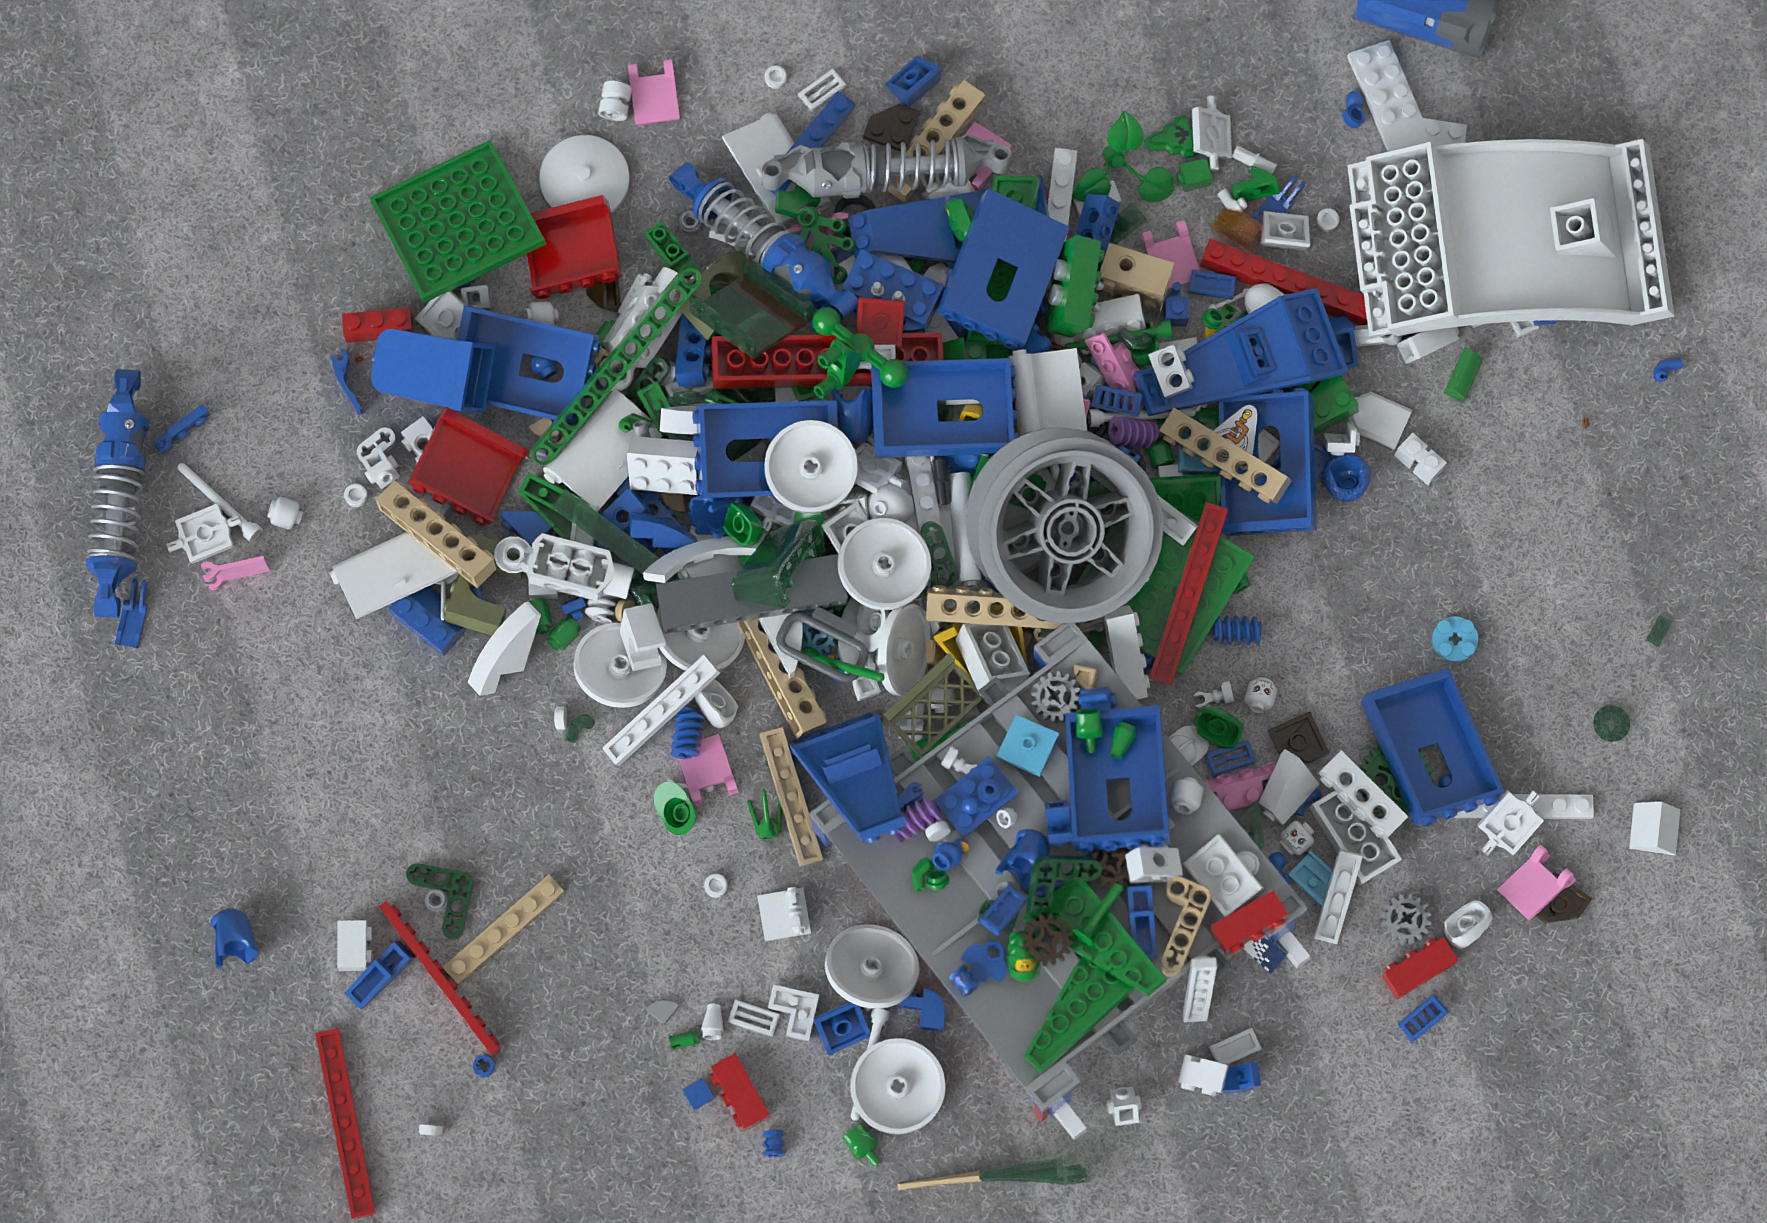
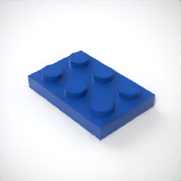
M989 756L938 796L934 802L960 835L965 838L1019 795V792ZM993 779L999 783L1001 795L995 803H981L980 810L975 814H967L963 811V799L970 795L976 796L977 788L983 780ZM991 787L985 788L987 794L994 793Z

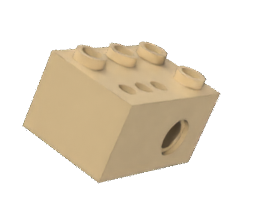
M1109 243L1100 270V281L1104 283V287L1099 292L1104 296L1112 297V295L1121 298L1139 294L1144 308L1149 310L1161 309L1174 263Z

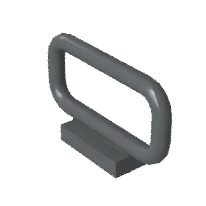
M816 606L812 617L802 612H795L785 618L776 636V643L780 651L844 683L852 682L859 677L851 673H843L790 647L785 642L792 624L800 621L857 649L859 658L855 665L865 667L869 654L865 644L854 638L858 626Z

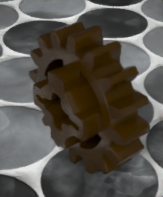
M1117 848L1116 850L1121 853L1105 851L1103 849L1093 850L1094 853H1088L1087 856L1093 857L1096 860L1101 853L1103 860L1099 862L1102 867L1101 874L1093 883L1102 882V889H1105L1107 885L1112 887L1114 883H1118L1124 888V881L1131 883L1128 868L1123 875L1121 868L1127 863L1126 854L1129 853V848ZM1108 857L1113 863H1116V871L1111 865H1108ZM1106 874V875L1111 876L1112 878H1107V877H1104L1103 875Z
M1041 914L1039 915L1038 922L1033 918L1030 920L1032 927L1025 926L1024 930L1028 935H1022L1021 939L1027 941V943L1022 945V949H1029L1026 957L1034 956V964L1041 960L1043 967H1046L1048 961L1051 962L1052 966H1056V959L1063 962L1065 960L1063 954L1070 955L1071 951L1067 946H1073L1074 941L1068 940V938L1073 935V932L1066 931L1069 926L1068 923L1060 924V916L1055 921L1052 914H1049L1047 919H1044ZM1049 925H1052L1059 929V932L1051 930L1049 928ZM1039 927V936L1031 940L1033 932ZM1045 933L1048 938H1053L1050 948L1046 942L1042 943ZM1063 941L1062 949L1056 954V944ZM1035 949L1043 950L1046 956L1039 954Z

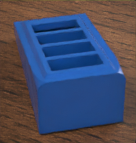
M1096 385L1092 407L1139 417L1144 395ZM1105 391H1106V396H1105L1104 405H1103V404H1102V403H1103V398H1104V394H1105ZM1113 393H1116V394H1115L1114 403H1113V407H1112V406H1110L1111 399H1112V394H1113ZM1122 395H1125L1123 407L1121 409L1119 408ZM1134 397L1132 410H1128L1130 398Z
M1433 994L1400 1021L1398 1026L1414 1042L1447 1015L1449 1011ZM1431 1002L1440 1012L1439 1015H1436L1428 1006ZM1425 1009L1433 1020L1429 1022L1421 1011ZM1415 1015H1418L1424 1022L1425 1026L1423 1028L1414 1019ZM1409 1020L1418 1030L1416 1034L1406 1024Z

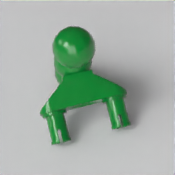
M823 307L815 312L812 323L816 332L824 336L833 334L837 337L832 341L830 348L818 356L820 366L825 369L828 368L827 378L814 387V392L819 398L823 399L834 389H841L847 385L859 367L860 362L866 360L880 370L881 381L886 386L898 388L905 384L909 371L903 361L898 359L887 360L875 351L873 339L867 334H853L841 324L840 314L835 309Z

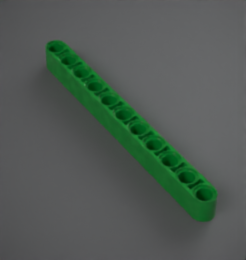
M691 267L682 268L532 446L530 455L536 463L547 465L556 457L700 285L702 277L698 270ZM691 271L694 273L695 279L691 284H686L684 276ZM678 289L680 297L677 301L672 302L669 297L670 292ZM658 307L665 309V315L662 319L655 317V310ZM648 324L651 329L650 334L642 337L640 328ZM634 342L636 345L635 352L627 354L625 351L626 345ZM614 360H619L621 362L620 370L612 372L610 368L611 363ZM604 377L606 379V386L603 389H597L595 385L597 379ZM590 395L592 399L591 404L583 407L581 405L582 397ZM575 413L577 415L576 422L571 425L567 424V415ZM560 430L562 432L561 440L553 442L551 439L552 433ZM541 448H546L548 452L546 458L542 460L537 459V451Z

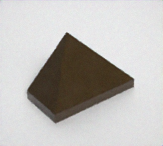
M618 278L610 283L600 282L594 284L593 287L587 288L586 296L601 309L618 312L621 306Z

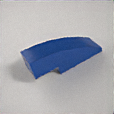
M630 512L628 527L630 536L634 538H650L653 547L681 548L698 542L696 536L673 522L656 516Z
M1151 884L1127 886L1131 937L1149 959H1157Z
M400 940L393 942L378 959H375L348 988L345 994L360 1010L363 1009L416 956Z

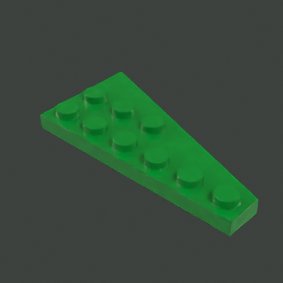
M1069 880L1053 893L1050 914H1052L1055 921L1060 916L1061 925L1069 924L1066 929L1067 932L1073 929L1080 930L1088 923L1102 901L1085 881ZM1039 908L1038 912L1034 913V915L1038 917V914L1043 911ZM1107 910L1092 933V946L1081 942L1074 935L1068 938V940L1074 941L1073 946H1067L1068 948L1148 997L1167 982L1165 977L1109 910ZM1025 915L1023 920L1031 925L1030 919ZM1049 925V928L1051 930L1059 932V929L1052 925Z
M1081 956L1057 996L1054 1006L1049 1010L1041 1029L1036 1033L1024 1054L1025 1059L1042 1075L1133 992L1135 988Z

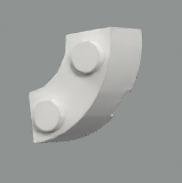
M1185 1055L1178 1080L1181 1083L1180 1088L1194 1091L1195 1087L1203 1088V1094L1216 1096V1092H1223L1229 1066Z

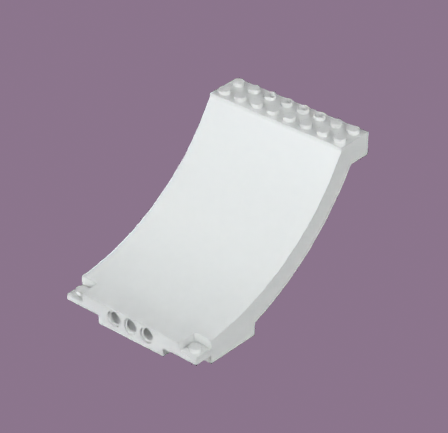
M1542 139L1494 140L1434 146L1431 142L1369 156L1366 157V161L1347 165L1352 197L1350 212L1360 290L1364 293L1370 338L1388 334L1401 336L1443 328L1515 321L1581 320L1632 326L1674 317L1650 146L1644 139L1618 145Z

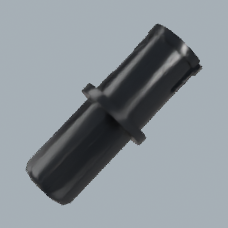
M947 459L932 460L935 477L933 483L936 486L938 505L951 503L949 488L951 479H948Z

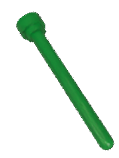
M1167 320L1161 321V324H1157V327L1109 335L1107 337L1111 344H1115L1121 341L1127 342L1155 336L1170 339L1173 338L1171 322ZM1085 340L1066 343L1064 349L1077 348V350L1088 349Z
M805 646L801 649L802 653L837 670L882 682L885 679V675L881 672L820 655L815 648Z

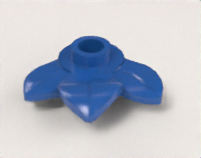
M980 454L942 456L940 459H947L948 475L967 472L973 477L976 473L974 467L979 462Z
M989 941L984 946L974 944L967 948L961 956V960L972 964L971 972L975 975L974 979H980L981 983L988 980L991 976L997 982H1001L1007 974V965L1004 961L1005 948L998 941ZM991 949L997 951L998 955L996 957L989 955Z

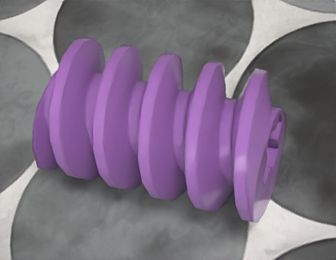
M1113 416L1109 423V439L1114 445L1119 444L1147 449L1159 436V427L1155 421Z
M924 796L923 805L915 801L916 809L909 805L906 806L908 813L905 814L902 811V815L905 817L907 825L902 827L903 830L895 834L899 842L903 843L904 837L910 839L912 832L916 835L919 834L920 828L926 830L928 823L930 825L936 823V818L939 821L943 820L942 813L933 800H929Z

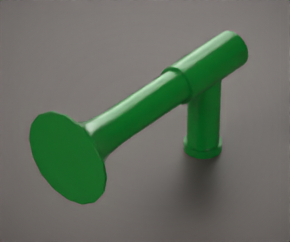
M1114 883L1098 909L1083 928L1072 930L1073 935L1081 942L1090 946L1093 945L1091 941L1092 933L1107 910L1115 905L1116 899L1123 891V887L1120 884Z

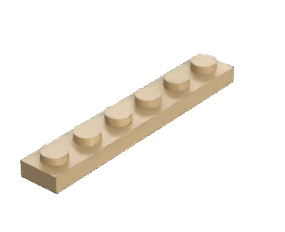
M783 727L760 733V739L799 866L802 867L823 860L816 834L812 829L809 811Z
M548 874L443 966V969L458 985L461 984L564 894V890Z

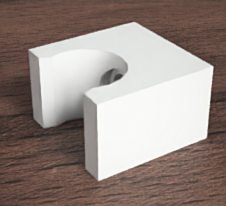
M652 603L624 609L620 635L632 670L637 671L660 666L661 658L657 648L664 647L666 642Z

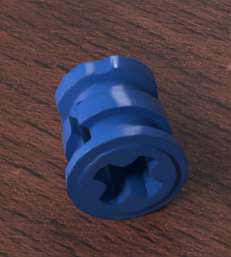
M966 965L960 966L949 977L951 982L956 983L955 986L958 990L962 989L963 997L973 993L981 984L980 979L975 980V975L967 971Z
M763 1131V1136L765 1137L763 1147H765L766 1151L762 1152V1156H785L786 1152L782 1150V1147H784V1140H782L784 1131Z

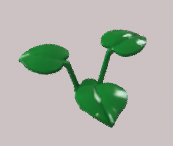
M1122 111L1120 117L1108 132L1107 143L1109 146L1102 152V157L1106 161L1103 164L1105 174L1098 167L1085 172L1075 185L1072 198L1085 202L1087 194L1108 196L1111 190V183L1107 180L1110 176L1109 167L1117 169L1124 166L1141 180L1142 183L1138 187V194L1148 202H1160L1168 198L1174 191V181L1171 173L1166 168H1152L1144 178L1126 163L1123 153H1126L1127 149L1136 150L1139 148L1143 141L1144 133L1139 122L1129 113Z

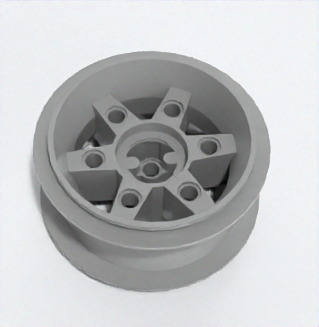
M1053 427L1028 432L1013 439L1000 448L987 461L972 486L967 502L966 534L970 551L977 566L985 578L1011 604L1021 611L1042 620L1057 623H1079L1103 617L1117 610L1142 588L1150 577L1161 550L1163 515L1153 484L1143 469L1132 458L1107 440L1093 433L1076 428ZM1061 464L1054 490L1045 493L1026 479L1040 469ZM1093 468L1104 474L1117 491L1087 499L1090 469ZM1075 472L1076 479L1073 482L1069 483L1070 478L1073 476ZM1026 488H1032L1033 493L1031 497L1023 498V491ZM1013 494L1029 510L1028 520L1003 531L1004 514ZM1110 504V508L1107 512L1102 513L1100 511V509L1105 508L1107 505ZM1080 512L1082 517V529L1079 535L1074 540H1072V538L1075 537L1079 531V526L1076 522L1077 513ZM1124 519L1123 536L1114 555L1103 543L1104 528ZM1054 521V529L1056 533L1054 534L1052 539L1050 537L1052 523ZM1070 521L1071 528L1066 532H1062V524ZM1020 536H1023V540L1020 543H1013ZM1100 548V554L1097 557L1093 558L1092 556ZM1041 551L1038 582L1020 572L1011 559ZM1087 560L1101 570L1087 580L1067 585L1073 564ZM1053 563H1057L1056 571L1050 573Z

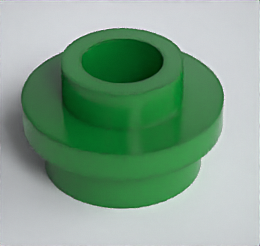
M933 870L927 874L926 886L933 890H942L950 882L949 876L946 875L944 870Z

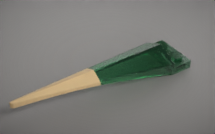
M1054 1158L899 1183L898 1190L980 1181H1018L1073 1185L1090 1182V1175L1088 1170L1081 1167V1165L1069 1166L1067 1171H1065L1062 1158Z

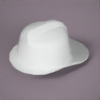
M861 604L857 613L859 640L865 644L868 652H872L879 647L882 628L890 612L888 610L873 609Z
M1184 726L1168 737L1191 766L1207 753L1209 742L1197 734L1195 726Z

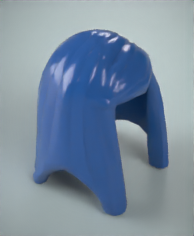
M862 389L859 395L852 401H846L843 398V394L839 393V390H833V400H837L839 430L846 435L851 443L864 442L873 431L872 390Z
M700 496L692 498L689 503L690 511L688 512V517L691 519V526L696 527L695 533L697 535H713L715 539L725 536L727 533L723 526L727 511L731 503L746 504L744 498L700 499Z
M1034 829L1019 830L1014 846L1004 856L995 869V873L1001 875L1003 871L1013 872L1019 880L1020 889L1029 890L1032 866L1035 859L1039 856L1050 854V845L1046 836Z
M227 908L218 912L211 919V926L215 930L216 968L223 967V960L229 956H236L246 964L253 962L259 956L250 922L243 912L234 908Z

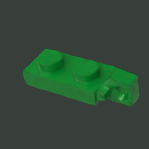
M658 381L639 390L637 393L658 432L663 437L668 435L670 439L682 440L679 433L660 431L661 408H669L671 405Z

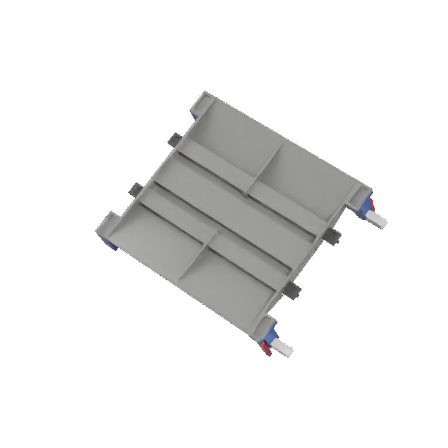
M1064 623L1034 646V666L1038 669L1037 673L1011 692L1006 689L998 677L988 682L978 690V693L990 708L917 762L904 746L890 755L892 769L897 776L895 783L898 796L909 784L918 782L922 784L919 787L923 790L921 792H924L922 797L926 796L929 800L933 801L965 776L961 771H955L953 766L949 770L941 765L951 747L958 750L957 758L959 760L962 758L966 760L965 763L970 765H979L990 756L1019 792V795L1000 809L1012 808L1017 813V822L1008 828L1001 827L997 821L996 812L963 838L941 811L942 821L947 822L951 830L949 835L941 840L929 841L926 830L920 828L919 834L916 835L912 832V837L910 839L904 837L903 843L899 842L895 834L889 835L888 832L879 835V840L867 843L866 841L862 842L856 836L829 799L809 814L812 829L826 847L833 843L1027 1090L1028 1096L1034 1104V1112L1039 1122L1047 1118V1112L1051 1116L1054 1114L1073 1140H1076L1086 1132L1087 1128L1067 1104L1071 1101V1092L1081 1085L1080 1079L1069 1067L1068 1063L1097 1044L1103 1037L1118 1055L1129 1050L1130 1046L1137 1042L1138 1039L1124 1022L1190 972L1192 959L1199 956L1216 958L1217 968L1214 982L1224 977V974L1231 970L1232 966L1218 951L1221 947L1211 932V925L1225 917L1210 899L1209 907L1182 971L1175 977L1166 976L1161 970L1162 957L1183 907L1171 902L1167 898L1166 889L1168 883H1128L1124 881L1123 891L1116 899L1115 905L1108 910L1131 936L1127 886L1151 884L1157 959L1150 960L1167 982L1149 997L1135 989L1042 1075L1025 1059L1024 1054L1036 1033L1041 1029L1049 1010L1054 1006L1057 996L1074 966L1079 962L1081 955L1070 949V955L1063 954L1065 958L1063 962L1056 959V966H1052L1051 962L1048 961L1046 967H1043L1041 961L1040 974L1034 980L1028 982L1015 980L1009 975L1007 969V974L1001 982H997L991 976L967 997H963L962 989L958 990L955 986L956 983L949 980L952 973L962 965H966L967 971L971 972L972 964L961 960V956L967 948L974 944L984 946L989 941L1000 942L1005 948L1004 961L1007 965L1006 948L1009 935L1013 932L1025 931V926L1032 927V925L1023 920V917L1026 915L1027 902L999 936L979 921L997 899L995 892L1001 882L1011 881L1015 883L1017 891L1026 898H1028L1029 890L1020 889V883L1015 873L1003 871L1001 875L995 873V869L1014 846L1019 830L1034 829L1040 831L1048 840L1044 802L1068 800L1071 820L1066 722H1062L1058 718L1057 723H1053L1051 717L1046 721L1042 718L1043 714L1039 715L1035 712L1039 707L1032 705L1036 698L1031 693L1038 690L1034 687V684L1041 685L1040 677L1048 679L1049 672L1053 673L1056 677L1058 671L1063 673V678L1066 674L1072 676L1071 681L1076 680L1074 665L1094 668L1098 670L1094 688L1108 686L1112 693H1116L1117 707H1114V709L1143 707L1076 624ZM1061 682L1053 683L1054 686H1060L1061 684H1065ZM1079 684L1075 687L1085 690ZM1053 691L1056 697L1055 701L1061 703L1058 697L1059 694ZM1077 702V706L1082 709V704ZM1055 708V709L1050 710V711H1051V712H1060L1061 709ZM1015 715L1059 733V737L1040 777L996 758ZM1162 731L1168 816L1175 824L1174 829L1170 832V844L1165 845L1168 848H1178L1183 873L1181 877L1197 883L1183 863L1218 834L1225 839L1236 854L1243 851L1255 854L1259 859L1260 868L1254 877L1264 890L1246 905L1272 890L1275 891L1289 915L1285 921L1286 925L1276 931L1272 928L1265 932L1268 940L1272 939L1287 953L1289 960L1298 969L1310 959V955L1291 932L1294 930L1299 917L1307 911V906ZM1185 777L1196 779L1204 791L1200 807L1190 814L1177 812L1170 803L1174 783ZM1130 778L1106 780L1109 816L1114 820L1123 821L1132 812ZM958 838L965 839L969 844V851L962 854V860L959 865L944 870L946 875L949 876V884L942 890H933L926 886V874L924 876L926 890L915 892L911 872L919 860L922 858L933 860L934 849L940 842L953 843ZM1071 843L1064 846H1050L1049 855L1087 856L1088 853L1075 852L1074 845ZM1102 853L1097 858L1098 862L1103 860ZM1108 857V865H1111L1116 871V863H1113ZM1070 862L1064 864L1062 873H1069L1072 870L1073 864ZM1127 863L1121 868L1122 875L1128 868ZM1079 865V869H1085L1087 872H1088L1090 869H1092V868H1082V867ZM1106 874L1103 875L1104 877L1112 878V877L1109 876V875H1106ZM1062 880L1063 885L1069 880ZM1094 880L1085 881L1101 901L1111 889L1110 885L1102 889V882L1094 884ZM1178 885L1171 888V891L1177 895L1184 892L1183 888ZM1195 895L1193 897V900L1198 904L1206 901L1202 895ZM1193 916L1184 918L1185 923L1188 925L1197 923ZM1035 929L1033 932L1036 938L1040 934L1039 929ZM1044 934L1045 936L1042 940V943L1046 942L1050 948V944L1053 938H1048V936ZM1181 937L1175 940L1176 945L1179 947H1184L1188 944L1187 940ZM1056 944V954L1062 949L1063 944ZM991 949L989 951V955L991 957H996L998 955L997 951L994 949ZM1040 949V954L1046 956V953ZM1175 953L1173 955L1172 961L1168 965V967L1173 968V966L1176 965V959L1178 955H1176Z

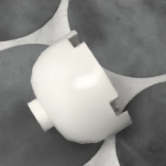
M887 484L882 486L877 493L871 492L867 500L870 520L890 518L903 523L910 520L914 505L911 495H908L907 491L904 490L906 488L900 489L898 486Z

